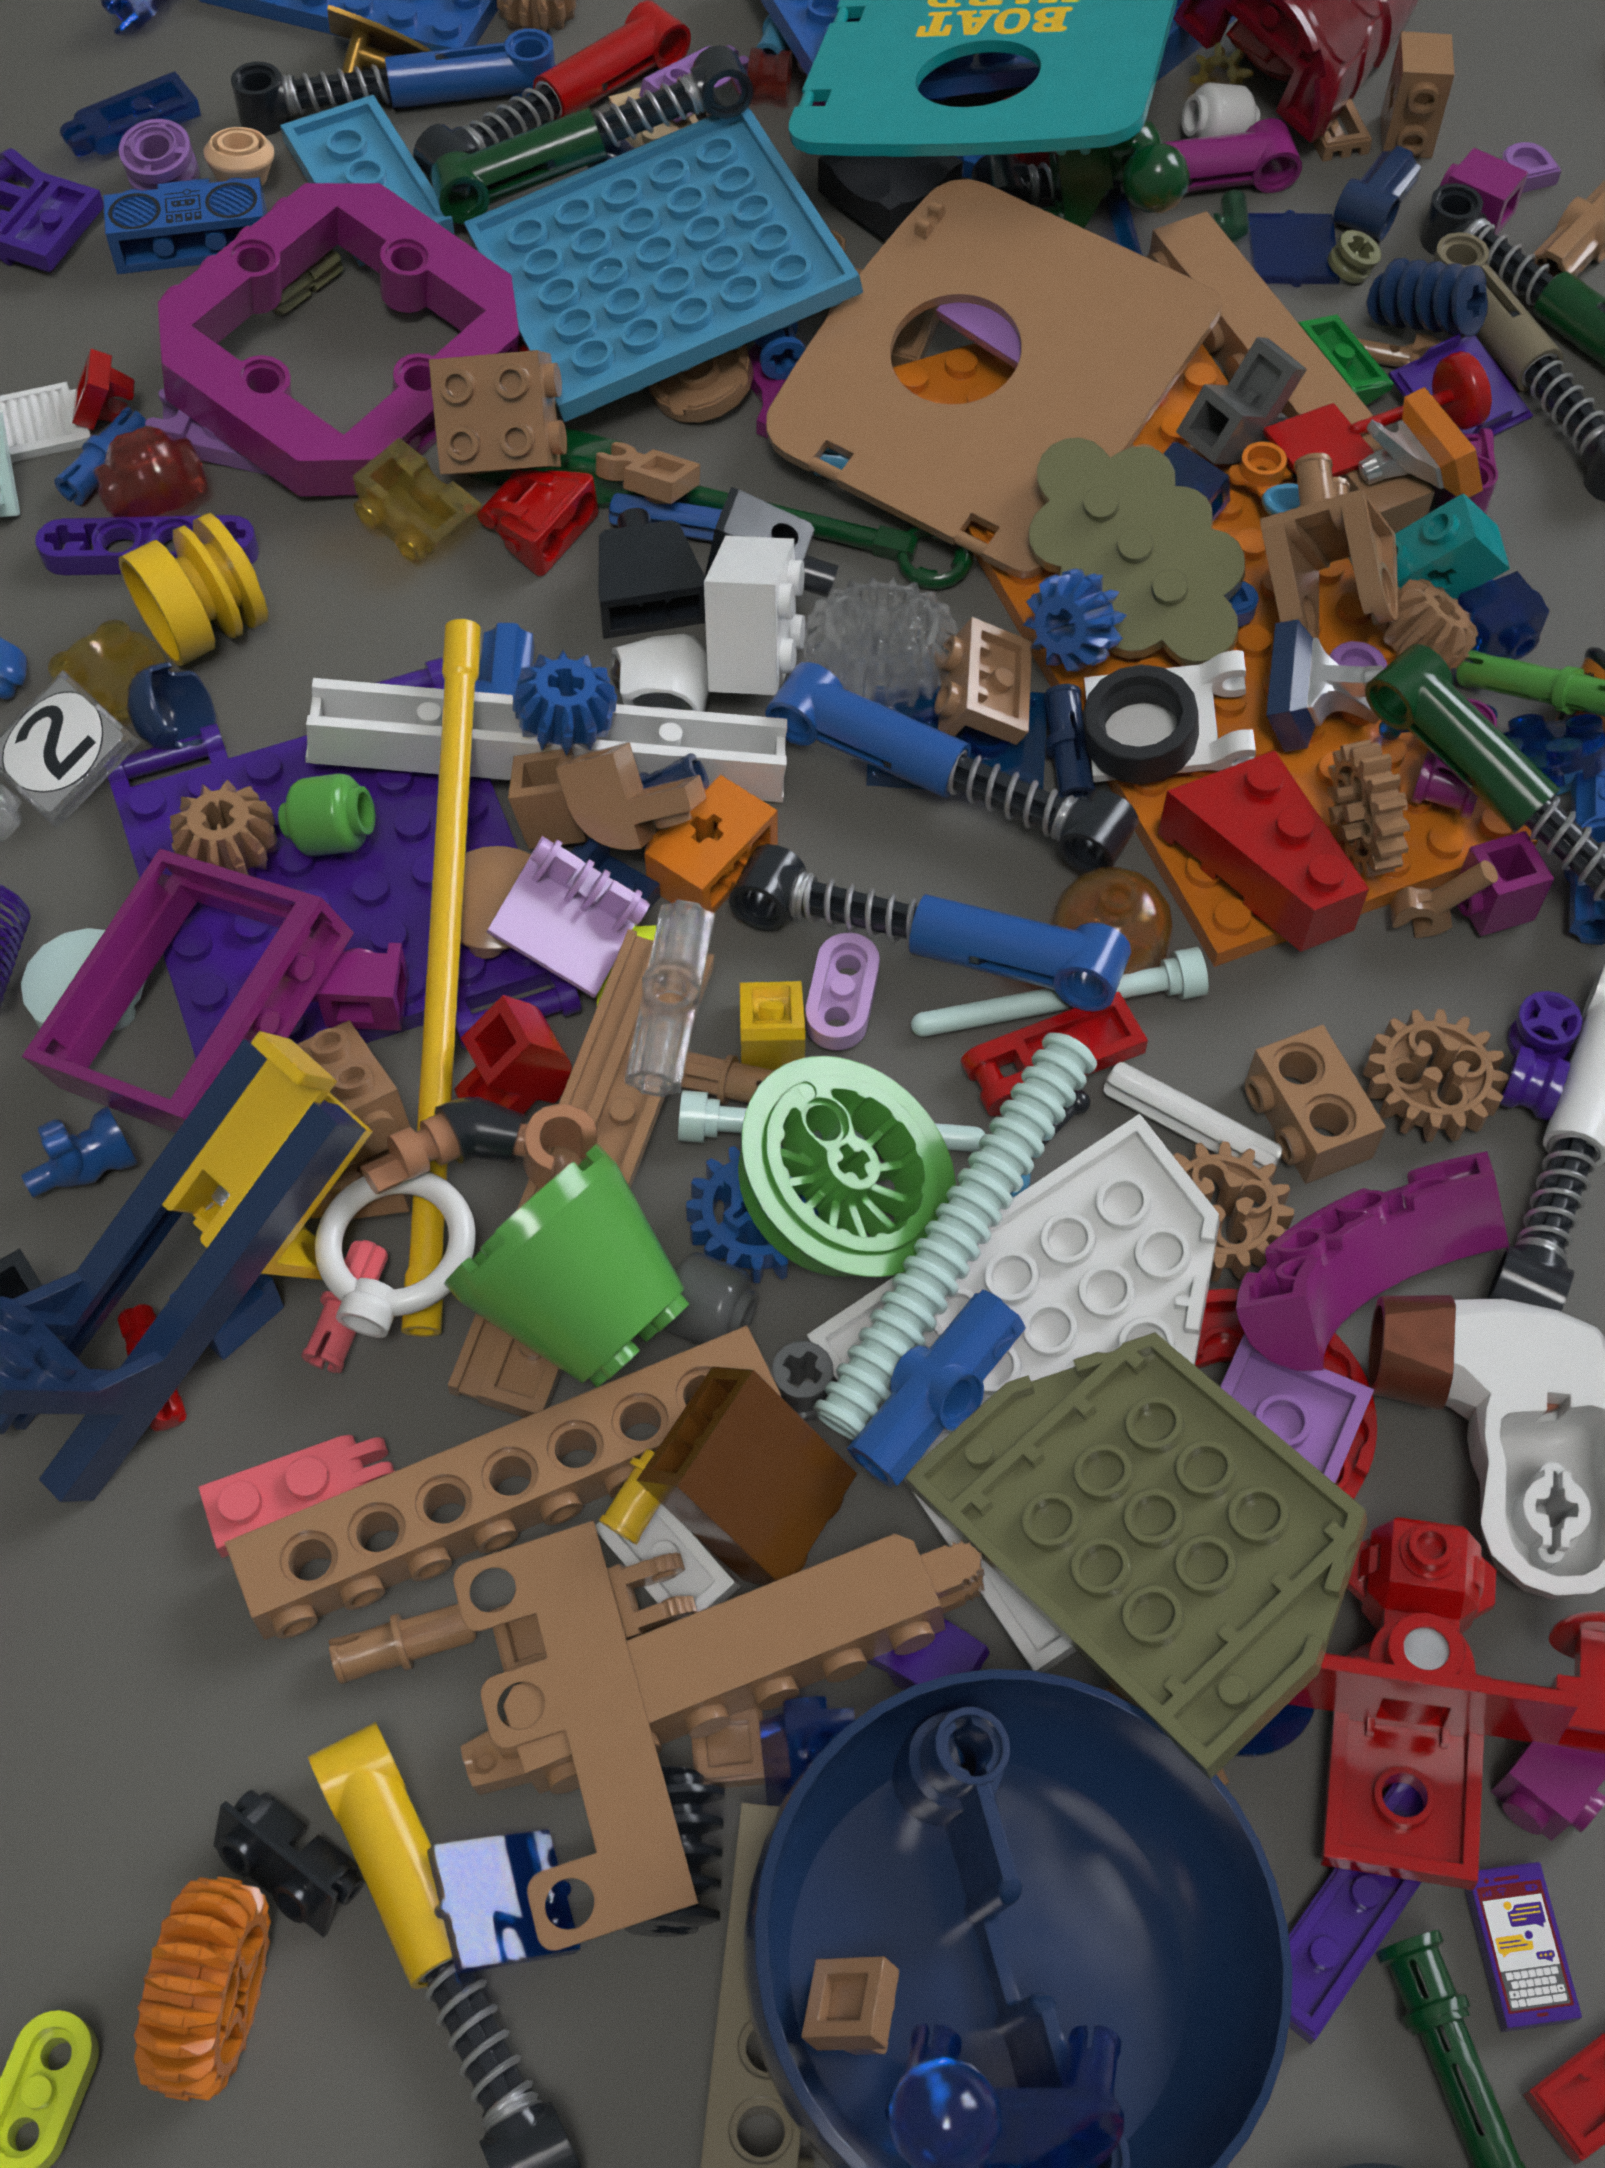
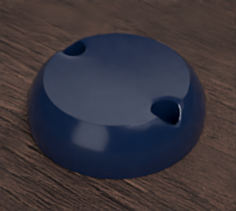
M986 1669L950 1674L920 1683L876 1704L840 1731L806 1766L788 1792L764 1840L749 1890L744 1927V1979L752 2026L765 2067L786 2110L812 2148L831 2168H1076L1068 2141H1071L1078 2152L1082 2168H1227L1249 2139L1270 2099L1284 2058L1292 2002V1962L1288 1926L1275 1877L1260 1840L1238 1802L1219 1777L1215 1775L1210 1780L1175 1746L1142 1709L1108 1691L1072 1678L1032 1670ZM956 1746L962 1752L968 1770L962 1768ZM885 1956L900 1970L888 2037V2048L885 2054L854 2055L844 2050L817 2051L801 2038L816 1959Z

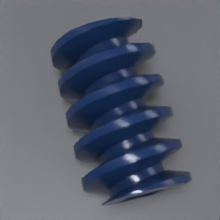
M1396 258L1387 266L1384 273H1381L1374 279L1367 297L1368 313L1372 321L1380 326L1392 325L1396 328L1409 327L1413 330L1427 329L1435 333L1444 331L1452 335L1464 334L1468 337L1475 336L1482 328L1488 311L1486 276L1483 269L1478 265L1463 267L1459 263H1452L1446 266L1441 261H1434L1428 264L1421 259L1410 262L1406 258Z

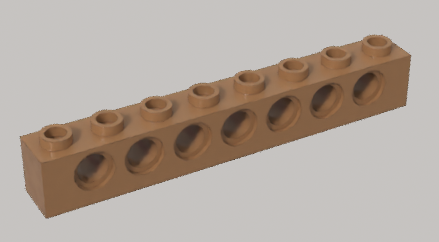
M748 1326L722 1335L224 1542L251 1618L263 1639L267 1640L274 1636L281 1639L298 1636L314 1627L318 1622L317 1618L342 1607L348 1610L366 1607L378 1601L385 1594V1589L410 1578L414 1581H425L434 1578L448 1570L452 1565V1561L476 1550L480 1553L500 1550L511 1544L517 1538L518 1533L542 1522L546 1525H557L566 1522L579 1514L584 1504L608 1494L610 1497L615 1498L634 1469L629 1464L633 1457L640 1459L646 1449L656 1452L712 1366L755 1370L781 1397V1393ZM639 1423H648L659 1429L653 1437L643 1441L632 1440L624 1435L630 1427ZM574 1450H587L595 1455L590 1463L580 1468H570L560 1463L566 1454ZM520 1476L530 1481L528 1487L517 1495L506 1496L496 1492L499 1484L509 1477ZM455 1503L465 1507L461 1516L453 1522L440 1524L431 1520L433 1513L445 1504ZM393 1531L398 1534L395 1543L384 1551L371 1552L365 1549L368 1540L378 1532ZM319 1558L331 1561L329 1569L320 1578L310 1581L298 1578L301 1569L308 1562Z

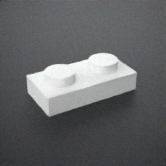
M660 1504L641 1534L637 1545L616 1534L601 1522L595 1525L597 1533L626 1567L663 1554L676 1552L681 1554L685 1567L682 1573L668 1581L644 1586L657 1603H661L663 1600L674 1596L689 1595L693 1596L697 1612L725 1602L741 1587L709 1548L662 1504Z

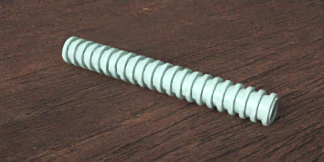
M1048 1033L1042 1040L1044 1050L1038 1049L1031 1057L1034 1066H1027L1021 1073V1079L1024 1083H1017L1010 1091L1013 1100L1003 1102L1000 1107L1002 1117H995L989 1125L992 1134H985L981 1137L979 1141L981 1152L974 1151L969 1156L968 1162L971 1168H964L959 1172L957 1179L960 1185L950 1187L946 1193L949 1203H942L938 1206L935 1212L939 1219L928 1222L925 1227V1232L928 1235L927 1238H920L914 1244L916 1256H908L904 1260L903 1266L906 1272L904 1274L898 1273L894 1276L892 1284L895 1287L894 1291H886L881 1297V1302L884 1305L882 1310L875 1309L869 1316L873 1323L871 1328L864 1327L859 1332L858 1336L862 1341L859 1346L852 1345L847 1351L848 1357L851 1360L848 1364L841 1363L837 1367L836 1373L839 1376L837 1382L830 1381L824 1388L828 1395L826 1400H817L813 1409L817 1413V1417L834 1431L854 1440L879 1410L878 1406L880 1403L884 1404L891 1396L889 1391L891 1377L901 1357L911 1348L926 1344L925 1338L922 1335L924 1332L934 1331L937 1323L933 1317L935 1314L941 1315L945 1313L948 1308L945 1301L946 1296L953 1297L958 1292L959 1287L956 1280L966 1278L970 1272L967 1262H974L979 1258L981 1252L978 1245L988 1243L991 1238V1232L988 1228L990 1226L996 1227L1000 1224L1002 1220V1215L999 1212L1000 1209L1006 1210L1011 1206L1013 1199L1010 1193L1020 1191L1024 1185L1021 1175H1028L1032 1172L1034 1163L1031 1159L1039 1158L1045 1151L1042 1141H1049L1053 1138L1055 1134L1053 1124H1060L1066 1117L1063 1107H1070L1074 1104L1076 1100L1074 1090L1079 1091L1085 1086L1087 1081L1084 1074L1092 1073L1097 1066V1061L1092 1052L1077 1039L1062 1033Z

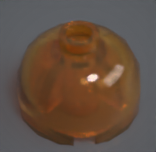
M1122 867L1098 868L1077 877L1061 893L1050 924L1074 930L1082 924L1092 922L1102 923L1117 929L1126 937L1131 947V954L1123 974H1131L1144 969L1159 967L1161 960L1167 958L1173 937L1170 905L1158 887L1139 872Z

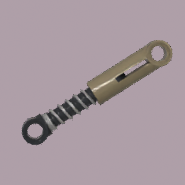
M1457 232L1442 237L1437 244L1432 262L1441 261L1446 266L1452 263H1459L1463 267L1478 265L1485 273L1488 311L1485 322L1476 335L1517 388L1521 391H1531L1534 399L1541 400L1543 411L1552 413L1551 419L1554 424L1562 425L1564 436L1573 438L1572 445L1575 449L1580 450L1579 453L1582 456V461L1587 467L1584 475V485L1594 498L1605 502V422L1603 421L1605 412L1601 410L1595 411L1593 409L1594 398H1584L1582 396L1584 387L1572 384L1573 374L1561 371L1564 356L1562 351L1487 264L1489 249L1486 243L1479 237L1469 233Z

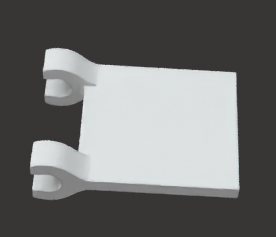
M1239 650L1227 651L1199 665L1165 668L1182 677L1195 694L1199 715V737L1195 753L1183 769L1177 773L1205 770L1221 771L1253 759L1256 756L1253 730L1233 731L1218 739L1213 694L1221 697H1238L1246 694L1244 652ZM1107 675L1084 677L1086 700L1088 694L1097 683ZM1139 703L1128 705L1113 713L1106 722L1105 727L1108 736L1124 745L1140 747L1156 744L1170 736L1176 729L1177 720L1173 712L1160 705ZM1092 760L1094 782L1116 780L1100 771Z

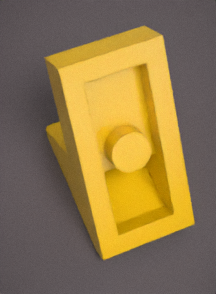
M802 981L740 983L741 1063L776 1070L789 1062L805 1058V1018Z

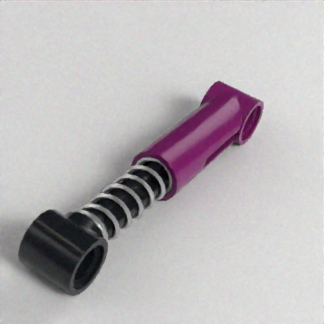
M1267 118L1260 120L1242 133L1162 142L1177 148L1186 158L1190 172L1187 193L1255 185L1258 190L1264 193H1276L1293 185L1302 171V161L1285 122L1279 119ZM1014 154L984 155L973 166L971 172L972 180L986 183L1031 205H1037L1041 202L1042 198L1050 197L1051 201L1054 199L1051 168L1044 162H1041L1038 166L1031 163L1029 166L1024 161L1019 162ZM1113 181L1114 189L1110 190L1119 189V192L1123 195L1125 192L1122 184Z

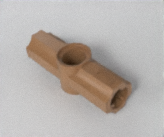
M1605 180L1587 199L1580 196L1573 199L1562 214L1555 232L1533 253L1536 256L1534 263L1540 267L1544 264H1549L1548 273L1555 277L1564 271H1568L1577 277L1592 260L1601 263L1605 259Z

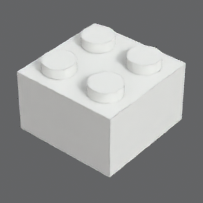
M725 536L704 580L708 692L775 695L782 686L786 674H791L796 666V650H802L805 642V616L796 614L795 596H802L804 588L803 560H795L794 539Z

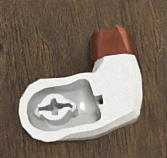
M1452 1295L1380 1296L1375 1305L1369 1338L1367 1369L1369 1386L1374 1389L1373 1395L1435 1410H1442L1444 1406H1448L1469 1421L1467 1441L1470 1459L1480 1482L1482 1539L1495 1568L1524 1592L1550 1600L1592 1594L1605 1587V1339L1599 1329L1558 1310L1507 1299L1454 1300Z

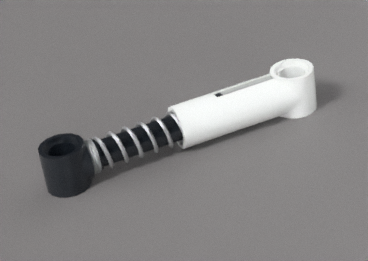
M1605 964L1601 966L1582 1012V1029L1570 1059L1569 1073L1543 1138V1146L1549 1154L1542 1162L1544 1172L1536 1180L1538 1191L1530 1197L1532 1210H1529L1524 1215L1523 1222L1526 1228L1518 1234L1515 1246H1508L1505 1250L1486 1299H1507L1561 1312L1571 1288L1574 1270L1568 1268V1257L1564 1248L1573 1243L1572 1238L1569 1236L1570 1229L1579 1225L1575 1213L1576 1210L1585 1206L1581 1194L1591 1187V1183L1587 1179L1588 1173L1595 1171L1597 1166H1601L1605 1162Z

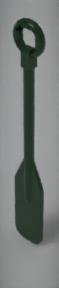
M565 428L567 451L566 454L560 455L561 467L532 469L542 472L554 470L591 474L594 479L598 508H609L611 499L616 493L644 497V495L623 489L624 480L611 481L596 475V454L603 452L611 455V445L614 442H620L618 440ZM515 471L468 474V476L503 485ZM698 485L675 502L723 509L728 492ZM769 503L810 522L815 528L814 537L873 551L876 557L897 561L901 573L912 584L924 589L940 590L954 586L965 578L973 564L974 553L959 546L960 548L955 551L954 559L950 565L951 571L938 575L937 570H929L922 566L916 569L910 562L915 557L918 540L932 535L916 526L907 532L879 525L878 529ZM932 535L933 540H942V539H940V538H938V537Z

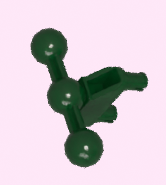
M1146 120L1140 132L1129 140L1113 146L1091 148L1090 153L1087 155H1083L1080 149L1067 150L1062 156L1058 155L1056 151H1050L1049 159L1054 199H1052L1051 205L1040 207V209L1081 228H1085L1106 191L1114 189L1113 181L1122 184L1126 199L1134 208L1146 213H1164L1176 207L1187 193L1190 172L1186 158L1177 148L1162 143L1159 130L1148 120Z

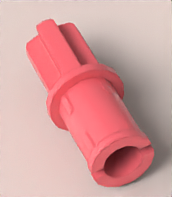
M368 1240L354 1241L344 1261L356 1279L370 1278L379 1281L388 1260V1252L381 1246ZM325 1291L320 1297V1302L324 1305V1308L307 1347L303 1349L301 1357L319 1369H323L326 1361L329 1363L327 1367L328 1372L340 1373L344 1368V1361L357 1332L348 1329L338 1322L336 1314L342 1301L331 1291Z

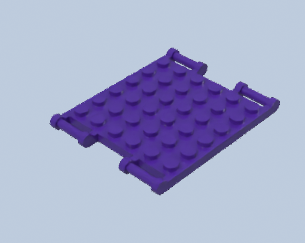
M440 657L425 662L424 669L376 683L444 689L445 680L442 675L443 659ZM217 723L199 728L201 734L177 741L187 742L202 739V744L199 746H191L189 744L188 747L171 750L150 748L123 757L120 756L119 752L104 756L102 762L139 879L159 849L174 853L171 845L173 839L170 830V816L181 812V797L197 799L200 797L202 783L211 791H216L222 787L227 779L235 786L236 791L251 786L254 792L258 794L259 800L266 801L267 806L272 810L275 819L273 826L277 836V850L267 853L266 870L250 867L247 870L248 875L322 897L354 932L343 951L352 948H363L374 953H387L389 943L402 944L410 977L402 1030L356 1029L364 1042L369 1043L423 1025L439 774L306 763L307 735L228 758ZM209 756L211 764L133 787L130 786V779ZM331 774L351 776L359 786H364L372 797L375 808L373 832L366 836L365 842L357 851L318 857L305 856L295 847L292 839H287L283 835L279 825V807L282 803L286 802L289 788L302 778ZM470 777L466 853L489 846H505L518 849L490 778ZM167 868L163 871V874L169 876L172 874ZM196 902L163 953L195 1058L200 1054L279 930L278 927ZM460 944L455 1033L461 1048L466 1049L461 1037L488 1009L473 1014L470 1010L494 1003L502 995L513 997L550 985L551 989L518 1000L536 1006L544 1017L560 1011L563 1017L582 1011L576 987L513 948L504 949L501 954L494 958L482 959L474 956L470 952L469 947ZM310 1002L288 1039L298 1044L324 1029L333 1028L325 1026L318 1002Z

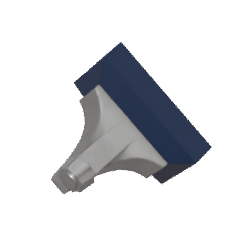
M1298 619L1275 623L1266 716L1284 752L1308 748L1315 726H1321L1324 719L1335 711L1351 713L1372 724H1376L1380 720L1371 710L1366 700L1365 688L1367 683L1384 669L1382 665L1366 667L1338 665L1325 652L1319 638H1313Z

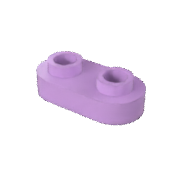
M840 933L827 939L819 949L806 1003L805 1026L812 1041L825 1049L844 1050L851 1048L863 1039L867 1031L879 976L880 957L874 943L865 936L856 933ZM844 968H851L857 971V973L849 976L841 974L839 971ZM838 1019L844 1021L846 1025L835 1027L828 1025L827 1022Z

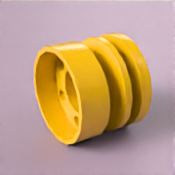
M207 513L194 519L193 532L185 525L172 530L173 543L178 557L176 559L157 539L119 557V567L135 606L157 643L177 666H182L215 649V637L210 623L211 620L229 638H236L243 634L242 622L249 628H256L268 621V609L265 598L248 557L231 533L212 513Z

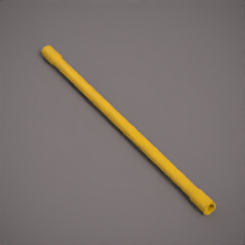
M454 619L447 622L444 632L442 675L445 682L417 1131L420 1130V1121L435 1115L434 1110L436 1106L452 1100L475 682L479 676L481 644L480 625L467 619ZM434 1160L430 1162V1171L428 1172L440 1176L447 1181L448 1163L441 1166ZM413 1195L409 1265L404 1276V1287L423 1280L435 1270L443 1258L445 1218L433 1203ZM444 1298L419 1312L403 1315L401 1332L418 1337L440 1335L442 1333Z

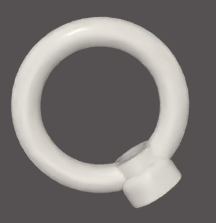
M426 1172L385 1192L375 1194L363 1176L345 1187L332 1200L325 1210L317 1229L315 1256L321 1278L328 1289L342 1301L336 1314L338 1322L357 1333L383 1338L388 1335L394 1316L419 1312L439 1302L451 1292L444 1285V1282L468 1257L472 1259L476 1235L472 1212L464 1197L455 1187L440 1176ZM393 1194H410L422 1197L433 1203L443 1214L449 1232L448 1246L443 1259L435 1270L423 1280L404 1288L393 1289L385 1283L370 1278L356 1279L347 1268L342 1254V1241L348 1224L357 1212L376 1199Z

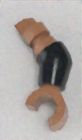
M479 1096L464 1097L436 1106L434 1116L420 1121L419 1131L415 1132L411 1127H407L387 1136L390 1154L360 1168L372 1191L375 1194H380L430 1171V1162L434 1160L441 1166L453 1160L463 1164L473 1159L513 1163L516 1156L524 1157L523 1166L527 1176L536 1186L543 1188L554 1178L555 1157L546 1152L547 1149L556 1146L567 1147L573 1150L581 1159L587 1156L586 1153L597 1144L598 1138L594 1120L585 1111L573 1105L555 1104L543 1107L531 1117L528 1124H525V1114Z

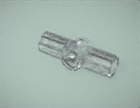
M677 899L674 903L663 904L660 907L648 968H646L642 977V998L625 1073V1084L638 1089L641 1094L664 1098L668 1094L681 1092L693 1028L698 1019L699 997L715 922V914L705 910L696 902ZM664 993H676L684 999L676 1003H666L660 1001L657 997Z

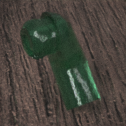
M1231 190L1225 193L1221 198L1222 214L1213 213L1215 222L1233 244L1246 236L1250 229L1246 195L1239 190Z

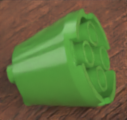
M599 1144L594 1145L586 1153L587 1156L579 1165L573 1161L495 1230L496 1232L480 1247L481 1251L473 1259L468 1257L444 1282V1285L462 1305L579 1382L584 1383L589 1379L596 1388L607 1379H610L640 1351L631 1341L637 1334L647 1342L689 1305V1302L680 1294L684 1287L621 1170Z

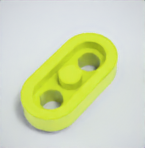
M56 2010L40 2014L25 2025L16 2039L0 2078V2168H50L58 2159L65 2146L99 2057V2045L94 2031L86 2022L70 2012ZM61 2043H69L72 2049L69 2062L59 2070H51L48 2064L51 2051ZM29 2122H36L39 2127V2137L36 2143L28 2150L19 2151L16 2146V2135L19 2129Z

